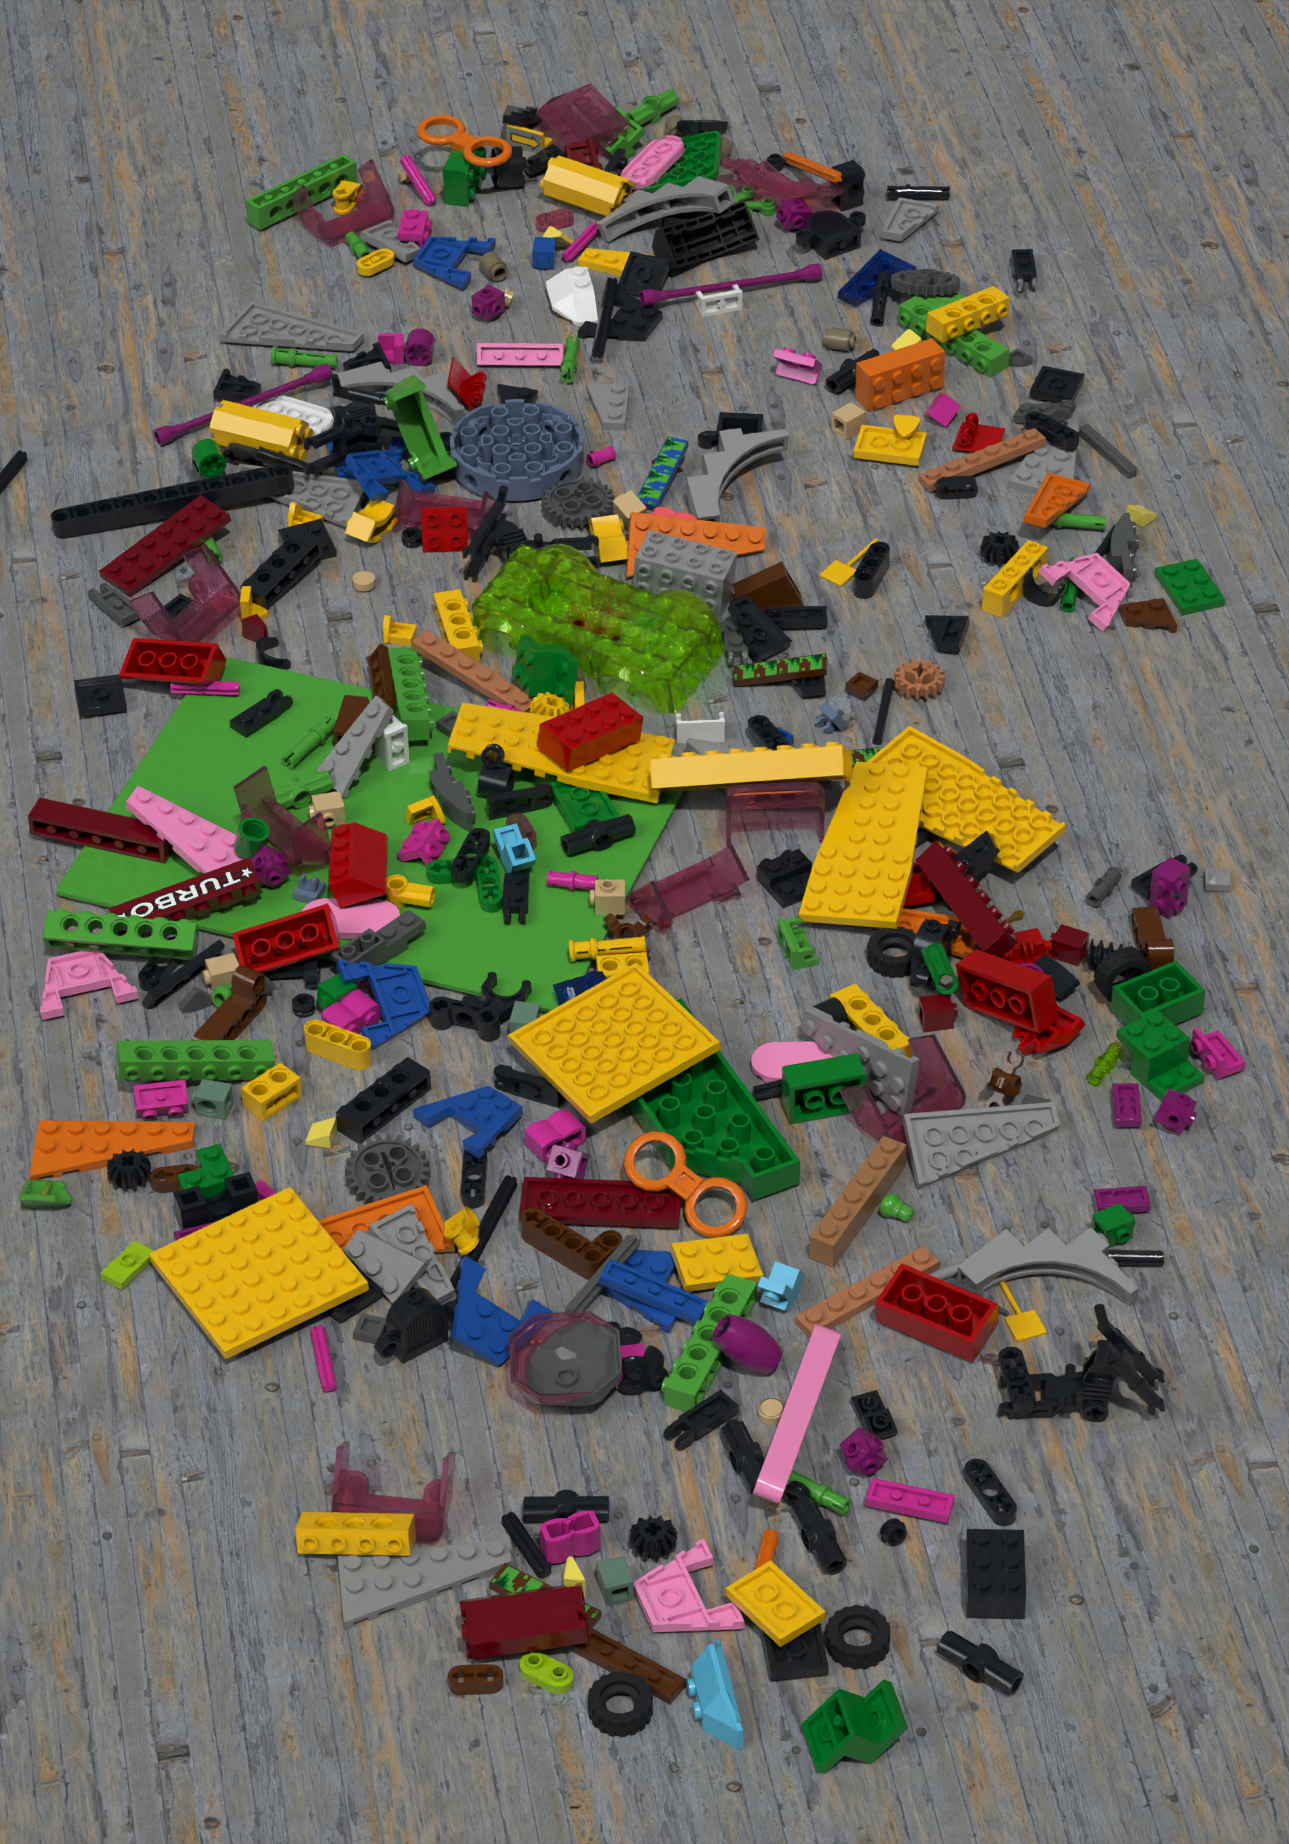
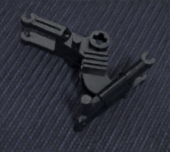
M337 374L330 375L333 396L353 402L347 404L346 407L335 406L333 408V428L304 439L305 450L309 449L308 446H313L314 449H317L332 442L333 453L305 465L306 475H310V471H314V474L318 475L320 472L344 462L348 454L362 449V452L382 451V438L377 434L383 428L400 432L396 420L377 416L375 404L385 406L383 398L386 395L384 393H375L353 387H341L339 376Z
M504 485L499 487L494 505L487 512L479 528L475 530L470 544L462 550L464 559L471 555V561L463 572L464 580H468V577L472 576L473 583L477 582L478 572L485 560L489 558L493 546L501 550L507 567L510 566V577L517 583L527 582L531 578V572L534 570L550 569L553 572L592 571V564L596 567L600 566L599 559L595 556L560 559L559 553L563 551L592 550V543L595 546H599V538L595 535L556 538L551 542L543 541L542 534L536 533L534 540H528L523 532V528L519 529L513 522L507 521V515L502 513L506 506L508 487Z
M1097 1304L1094 1306L1098 1323L1097 1329L1107 1340L1097 1341L1098 1348L1089 1357H1085L1083 1370L1076 1372L1074 1364H1067L1065 1366V1375L1056 1377L1052 1373L1029 1374L1034 1390L1045 1389V1400L1036 1401V1408L1029 1414L1015 1413L1011 1408L1010 1402H1002L998 1406V1416L1008 1412V1419L1011 1420L1013 1418L1054 1416L1060 1410L1073 1413L1076 1409L1083 1411V1417L1086 1420L1101 1422L1108 1417V1402H1110L1113 1382L1118 1377H1121L1127 1383L1128 1388L1147 1405L1148 1413L1154 1416L1155 1408H1158L1161 1412L1165 1411L1164 1399L1159 1397L1151 1388L1155 1386V1379L1159 1380L1160 1383L1165 1382L1164 1371L1155 1368L1146 1359L1145 1354L1139 1351L1118 1328H1115L1109 1322L1105 1306ZM1002 1375L999 1377V1388H1003L1005 1385ZM1014 1377L1010 1380L1014 1384L1024 1381L1021 1377Z

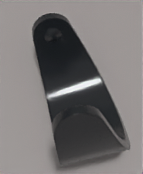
M1030 567L1024 580L1026 596L1032 603L1039 606L1052 604L1063 593L1066 584L1062 583L1055 594L1047 593L1035 583L1033 578L1034 568Z
M264 637L257 640L256 655L258 664L283 670L291 666L289 659L274 658L264 653L266 650L274 648L279 644L276 637Z

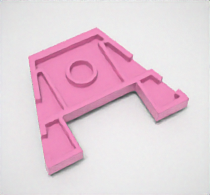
M1098 553L1077 557L1070 562L1059 561L1052 566L1045 564L1038 571L1052 586L1065 577L1070 578L1094 603L1098 604L1100 607L1094 610L1088 619L1102 632L1108 627L1131 584Z
M79 951L48 958L45 989L42 995V1006L40 1007L41 1019L45 1020L64 1015L60 997L73 996L82 992L111 987L117 1004L139 999L138 990L127 982V978L123 974H119L115 970L114 964L103 953Z
M704 1539L696 1542L695 1547L688 1552L683 1550L675 1555V1560L666 1566L661 1564L634 1581V1593L653 1632L735 1630L744 1628V1619L733 1602L706 1610L688 1573L713 1565V1556Z

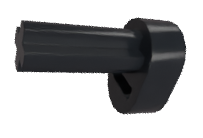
M319 957L309 958L305 962L293 963L271 970L268 974L269 979L304 976L306 988H318L321 980Z

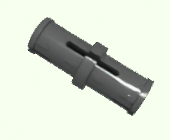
M1109 867L1103 877L1095 881L1094 888L1086 895V899H1089L1087 900L1089 905L1093 907L1099 906L1105 896H1109L1113 892L1114 885L1122 878V874H1119L1121 871L1117 867Z

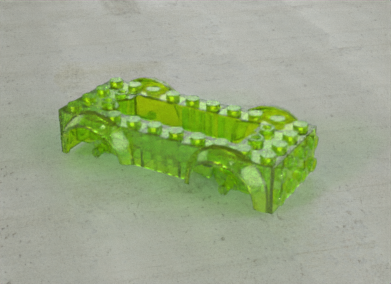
M561 543L546 545L540 549L521 544L516 551L512 552L509 560L504 566L499 568L496 576L491 582L486 584L483 592L472 603L475 625L478 629L479 640L484 643L487 630H493L513 638L508 645L511 649L514 648V650H516V645L519 643L520 635H530L537 644H562L580 662L579 666L582 672L597 677V685L601 686L603 677L620 679L631 685L627 689V693L630 696L634 697L640 690L652 701L657 712L662 714H675L686 703L687 697L693 690L697 689L700 680L705 674L710 672L714 662L724 652L719 619L714 617L711 609L700 597L683 589L665 590L655 595L596 572L588 558L579 550ZM582 620L585 625L579 627L574 625L573 622ZM619 635L624 641L618 642L612 638Z

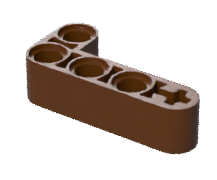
M1158 907L1132 908L1131 924L1137 949L1143 948L1142 954L1151 965V969L1154 970L1174 962L1172 938L1166 939Z
M243 965L238 966L231 979L232 994L195 1032L191 1040H235L265 1007L267 1001L265 975Z
M528 1208L520 1215L521 1237L526 1243L586 1280H589L623 1241L622 1235L615 1230L604 1231L593 1241H590L537 1208Z

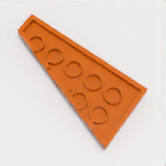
M631 512L626 579L633 578L635 557L649 530L737 552V557L764 552L766 528Z
M39 1120L29 1179L39 1180L40 1177L53 1175V1178L63 1176V1172L73 1170L85 1172L107 1167L108 1160L112 1159L113 1153L121 1154L122 1149L130 1152L134 1148L136 1153L143 1151L144 1155L155 1152L163 1155L191 1149L194 1144L195 1122Z
M427 1185L318 1220L343 1251L357 1230L368 1232L369 1225L413 1204L416 1210L415 1215L418 1221L422 1222L425 1228V1235L429 1243H432L435 1253L455 1252L452 1240L444 1237V1222Z

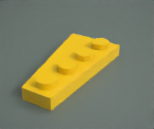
M586 248L578 258V266L621 277L630 252Z

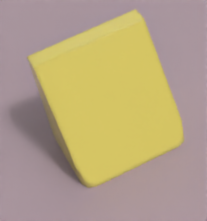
M549 226L542 236L556 238L557 247L572 245L574 241L552 226Z
M908 329L891 345V348L897 350L922 340L911 329Z
M1141 505L1126 506V513L1130 514L1131 521H1135L1141 527L1146 526L1157 518V514Z
M330 1118L313 1123L305 1145L331 1149L337 1133V1119Z
M568 1557L563 1578L564 1585L581 1582L584 1598H586L585 1578L574 1558Z

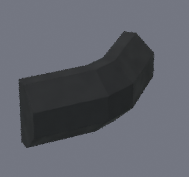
M744 199L734 203L721 213L711 212L692 220L655 230L652 249L656 257L670 259V270L720 256L758 241L760 238Z

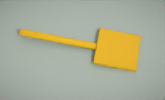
M875 538L847 564L835 560L819 574V577L842 587L854 576L856 569L850 566L866 553L872 543L878 542V539Z
M1005 1281L999 1283L1016 1312V1315L1004 1318L1016 1342L1047 1334L1035 1309L1022 1313Z

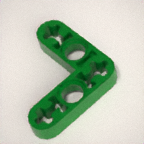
M485 856L471 881H477L481 909L488 913H494L501 910L503 906L498 862L494 857ZM454 859L436 860L428 863L426 866L427 880L433 884L458 883L452 879L451 872H448L451 871ZM485 868H489L490 872L485 873ZM487 882H492L495 885L484 886L483 884ZM488 896H493V901H489Z

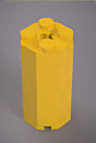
M558 156L557 158H550L546 174L540 182V188L544 189V195L551 199L606 217L624 204L623 199L632 194V188L636 189V184L621 176Z
M226 400L220 402L223 405L221 408H215L209 427L210 432L214 433V438L210 437V439L215 440L221 447L226 448L229 443H238L257 449L262 446L278 453L282 451L284 455L306 461L307 450L304 449L303 441L307 437H313V429L309 428L308 422Z

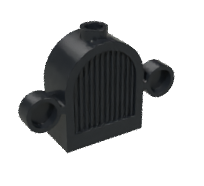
M829 210L813 213L807 219L806 230H800L796 233V244L803 248L810 246L824 260L861 248V230L859 228L865 226L866 215L860 211L850 213L849 218L839 212Z
M720 412L717 431L706 430L698 435V446L702 449H711L716 445L717 452H720L718 447L719 431L741 428L743 435L764 432V414Z
M925 919L917 932L912 949L911 986L932 992L935 991L934 981L921 950L933 943L941 942L951 963L952 946L959 936L960 922L949 920L947 924H943L935 919Z
M415 1288L405 1292L395 1300L388 1310L386 1316L387 1333L377 1338L374 1349L382 1358H389L395 1355L404 1364L449 1341L448 1321L453 1323L454 1310L458 1299L441 1305L431 1292L425 1288Z

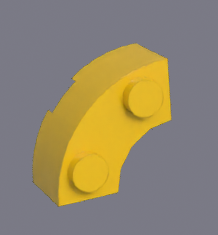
M370 500L363 510L353 512L352 517L347 522L345 533L369 543L379 542L382 540L381 536L386 531L391 532L404 510L383 500L375 502Z
M618 514L588 519L591 535L599 538V552L596 553L599 562L627 559L628 540L625 541V536L622 533L624 532L623 520L619 519Z

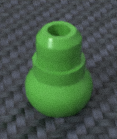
M232 984L220 985L213 990L212 1001L214 1005L220 1007L232 994Z
M888 1193L881 1202L879 1212L884 1217H893L909 1222L914 1214V1209L901 1201L898 1195Z

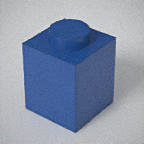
M535 237L532 250L533 269L554 270L557 257L556 238Z

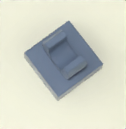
M824 702L819 707L824 715L819 716L815 722L820 728L826 724L822 729L827 734L833 732L835 726L841 732L848 726L845 720L827 702Z
M303 874L293 892V900L309 904L312 901L321 899L326 891V883L319 881L318 877L309 879L306 878V874Z

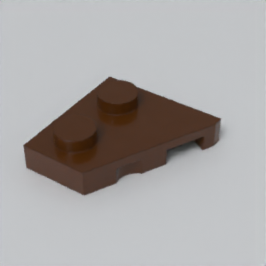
M1164 598L1119 605V614L1127 627H1142L1155 630L1156 626L1169 628L1170 633L1177 632V624Z

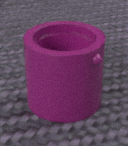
M417 328L408 334L404 353L406 360L410 364L424 366L431 361L436 341L431 332L426 329Z

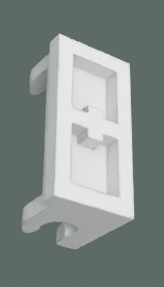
M735 284L732 285L734 290L703 296L701 291H697L695 294L698 299H695V306L701 317L742 310V290Z
M719 712V720L681 721V713L676 714L677 744L686 743V740L689 738L711 742H725L724 712Z
M391 716L389 721L392 724L386 725L381 737L374 741L375 758L388 771L410 763L408 728L406 724H402L395 716Z

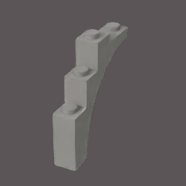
M698 176L684 187L667 183L653 194L638 189L623 199L624 204L596 224L603 241L610 242L619 235L658 218L694 211L721 213L733 205L735 201L728 184Z
M377 362L337 373L341 387H353L384 394L405 378L415 375L425 383L426 388L422 389V392L430 410L440 414L453 426L466 415L464 406L459 404L455 392L448 386L449 375L447 372L423 378L414 367L390 372L389 369L384 367L382 362ZM337 397L341 404L353 402Z
M741 428L719 431L718 447L720 452L703 454L702 471L704 475L686 478V495L692 515L697 520L720 522L718 503L730 479L754 460L772 453L786 451L789 436L787 429L743 435Z
M1091 1227L1069 1245L1066 1244L1061 1235L1054 1234L1048 1228L1025 1247L1019 1236L1016 1234L1012 1235L1005 1229L958 1266L957 1279L963 1285L982 1293L992 1286L1012 1278L1031 1274H1058L1094 1283L1113 1293L1128 1306L1136 1302L1138 1297L1137 1282L1130 1275L1126 1276L1120 1270L1117 1262L1113 1258L1108 1257V1240L1103 1234L1095 1232Z

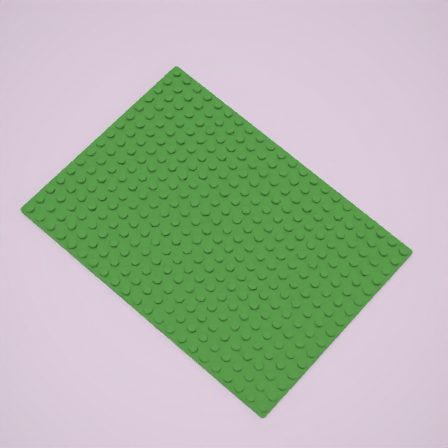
M225 657L227 661L222 675L216 681L239 682V695H185L108 810V813L138 819L125 805L126 800L136 787L140 786L235 835L242 820L249 817L259 818L266 822L270 828L267 846L283 853L287 858V865L291 872L276 889L267 885H261L263 893L253 899H245L234 903L231 907L220 908L206 916L190 919L193 923H197L198 929L233 937V932L301 912L307 903L293 900V892L303 874H306V878L309 879L318 877L319 881L326 883V891L321 899L335 898L329 887L331 829L336 827L316 828L315 820H310L308 806L312 805V799L304 808L299 809L291 806L267 816L263 812L259 797L280 789L289 778L296 777L302 780L319 773L317 768L334 748L333 732L326 737V741L323 744L317 745L293 769H288L291 763L285 767L281 758L305 738L312 727H317L327 716H331L328 722L333 718L337 720L344 695L368 697L369 702H371L373 699L372 689ZM275 689L281 690L283 697L289 695L293 698L291 708L247 738L230 728V720L260 700L266 699L269 692ZM429 702L431 704V716L434 719V730L430 731L429 740L408 741L410 763L388 771L375 758V753H371L369 759L365 757L359 769L361 774L357 781L353 780L348 789L351 791L348 798L346 799L342 796L346 824L356 822L387 834V878L392 875H402L409 883L436 887L435 901L432 908L412 904L398 908L400 915L407 910L415 913L425 921L426 929L407 941L409 949L378 965H384V963L415 965L418 968L423 983L482 997L481 986L487 979L489 972L497 974V985L492 991L500 996L514 995L521 989L522 981L529 980L532 993L528 996L526 1002L539 1003L540 1011L548 1013L575 997L594 961L592 958L576 959V962H571L569 940H574L575 942L588 941L590 938L595 937V939L597 938L598 941L605 940L609 933L603 927L606 924L603 918L607 915H595V905H590V890L576 888L575 891H572L567 887L547 886L549 870L564 873L577 871V874L598 875L599 880H625L626 901L684 791L661 792L658 804L607 793L620 816L631 815L636 827V833L614 840L611 846L603 851H597L593 847L566 856L560 843V836L572 833L573 831L552 796V806L548 808L545 807L544 809L488 820L486 815V796L479 795L478 779L484 765L481 761V756L477 755L474 759L467 758L464 751L452 749V752L448 753L447 747L450 738L436 729V721L452 711L459 713L460 709ZM393 707L394 712L392 716L396 717L395 707ZM443 752L445 761H450L452 776L450 777H455L456 782H462L465 791L469 790L471 796L470 806H474L476 812V820L472 821L473 829L484 828L490 832L491 845L485 856L494 857L498 862L502 900L504 895V876L507 872L499 860L500 853L492 834L493 830L517 823L522 839H529L536 862L531 868L513 872L529 873L530 875L528 914H526V924H520L519 914H511L510 924H504L503 906L498 912L488 913L483 911L480 907L477 881L433 884L427 880L426 865L421 857L401 862L397 856L403 841L408 838L412 827L415 825L408 826L404 819L407 806L432 796L429 785V771L434 770L433 754ZM506 763V768L509 766L512 769V764ZM522 767L521 772L514 770L515 784L513 791L534 787L536 784L557 781V776L546 773L545 778L535 776V770ZM331 789V790H329V791H327V792H324V793L337 792V791H336L335 789ZM445 814L446 823L443 826L448 831L450 840L437 860L455 859L469 833L451 821ZM428 818V819H425V820H423V821H424V822H427V821H431L432 819H431V818ZM84 846L57 886L56 893L59 896L110 908L204 873H198L174 850L167 862L163 864ZM470 853V854H466L465 856H466V857H475V856H477V855H476V854H473V853ZM485 868V873L490 872L489 868ZM487 882V883H484L483 885H484V886H493V885H495V884L492 883V882ZM386 894L372 899L386 900ZM488 896L489 901H493V896ZM340 939V948L353 939ZM335 951L316 956L322 959L337 962L331 956V954Z

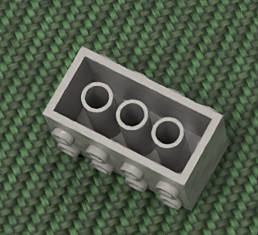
M649 530L635 557L632 593H639L640 596H644V603L650 598L670 604L672 611L699 618L721 614V617H723L733 594L732 584H734L737 552Z

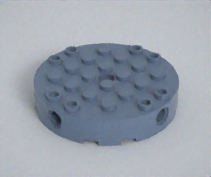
M524 399L505 400V404L495 406L493 403H489L468 412L453 427V433L450 436V457L456 461L457 466L453 467L452 471L463 486L484 498L497 499L499 487L502 485L508 487L506 501L542 498L544 490H549L550 485L556 486L557 482L563 483L564 478L571 481L574 476L577 478L584 464L583 431L579 428L578 421L571 414L549 403L537 401L536 404L524 403Z

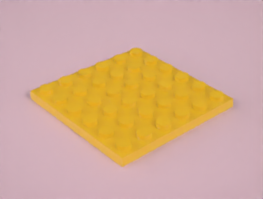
M637 963L508 1035L509 1042L591 1124L721 1050L720 1041Z
M291 1187L149 1253L150 1262L225 1359L369 1290L366 1279Z

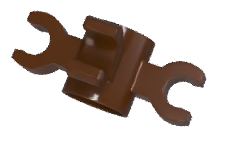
M612 913L603 918V921L606 923L603 927L613 934L615 939L641 937L653 929L650 925L652 919L646 914L641 916L634 925L631 923L620 924ZM647 947L646 953L647 959L649 961L651 957L648 955L650 953V950Z
M1007 1050L1004 1052L1002 1057L1003 1069L996 1067L988 1075L986 1083H988V1089L994 1091V1093L986 1101L985 1107H992L994 1103H998L999 1106H1007L1005 1102L1006 1097L1014 1098L1017 1093H1020L1023 1083H1021V1076L1015 1075V1072L1023 1065L1024 1056L1018 1055L1016 1062L1011 1063L1010 1056L1012 1052Z

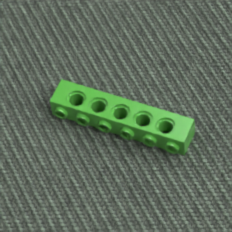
M342 154L246 200L247 222L259 230L267 228L290 215L333 196V190L337 188L342 180L358 183L357 162Z
M914 296L899 305V324L911 329L926 340L932 338L943 350L991 378L1009 367V349L976 329L943 343L926 332L927 313L938 307L920 296Z
M411 647L388 648L396 700L394 706L396 718L402 724L407 725L408 741L429 740V733L434 730V719L431 716L429 693L427 692L426 680H424L422 656H417V651Z
M65 909L47 910L43 932V941L46 948L192 960L196 957L199 938L197 923L187 919L179 921H169L162 917L144 919L138 915L121 917L114 913L97 915L89 911L73 913ZM71 926L77 927V929L72 932L66 931ZM94 929H102V931L97 934L91 933ZM119 931H127L123 936L116 935ZM144 933H152L148 938L141 937ZM176 935L175 939L166 940L167 936Z
M271 1040L117 1041L115 1064L118 1081L254 1080L268 1069L274 1067L275 1058Z
M726 1274L723 1282L717 1284L714 1298L711 1302L708 1301L706 1303L703 1317L701 1320L696 1321L691 1339H686L681 1357L675 1359L671 1375L669 1377L666 1376L663 1380L661 1392L664 1393V1405L688 1411L703 1401L727 1357L713 1339L714 1329L727 1314L748 1319L757 1302V1282Z

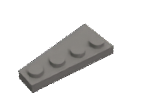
M377 695L317 768L318 772L326 770L330 774L333 788L336 791H340L341 796L346 799L351 792L348 790L353 780L357 781L361 774L359 769L365 757L369 759L373 751L372 744L375 739L381 737L394 712Z
M413 1204L369 1225V1233L399 1249L411 1253L412 1256L418 1259H423L430 1263L413 1286L415 1288L429 1290L440 1303L453 1296L455 1289L442 1263L438 1262L435 1256V1249L425 1235V1228L422 1222L418 1221L415 1215L416 1210Z

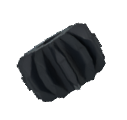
M990 532L989 536L983 537L982 545L980 546L981 557L984 558V562H990L991 566L999 565L1001 567L1019 551L1015 535H1009L1008 532Z
M134 1148L130 1152L122 1149L121 1154L113 1153L112 1159L108 1160L107 1178L114 1185L115 1189L122 1188L124 1192L128 1189H133L136 1192L138 1186L145 1187L146 1182L150 1180L151 1162L149 1157L144 1155L143 1151L136 1153Z
M649 1514L646 1520L638 1518L637 1524L632 1525L629 1545L636 1557L643 1556L645 1562L651 1558L657 1563L660 1557L668 1559L670 1553L675 1552L677 1531L673 1527L671 1520L664 1521L662 1515L658 1518H652Z

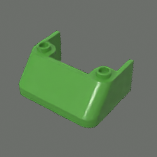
M412 375L386 391V397L383 398L387 410H392L411 457L408 459L411 470H416L425 480L457 466V463L446 452L422 392V389L426 388L425 383L415 375Z

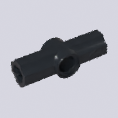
M872 349L855 360L851 358L846 359L842 363L840 370L826 378L825 385L828 387L829 392L837 394L851 384L856 383V363L879 356V351Z
M630 814L602 822L600 819H592L585 824L583 829L560 836V843L566 856L593 847L597 851H603L610 847L614 840L635 834L636 827Z
M737 1418L732 1419L721 1427V1435L729 1449L730 1461L735 1473L741 1474L750 1494H753L764 1464L763 1452L759 1443L753 1442L744 1422L737 1420Z
M561 1490L555 1496L524 1497L523 1499L524 1521L567 1519L572 1514L580 1511H594L598 1521H609V1496H579L575 1491Z
M807 1495L798 1498L791 1505V1512L801 1529V1537L806 1550L813 1552L824 1573H828L830 1576L840 1573L847 1566V1559L837 1543L836 1532L832 1522L829 1519H824L814 1498H809Z
M947 1631L937 1646V1653L959 1665L963 1673L971 1681L979 1683L984 1680L1007 1695H1014L1023 1681L1024 1673L1000 1660L997 1652L987 1644L981 1643L977 1646L957 1633Z

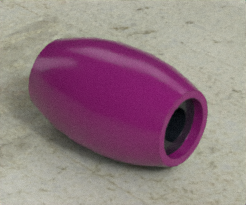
M727 1314L714 1329L713 1339L721 1351L729 1359L747 1370L767 1375L781 1361L783 1350L777 1341L764 1328L747 1318Z

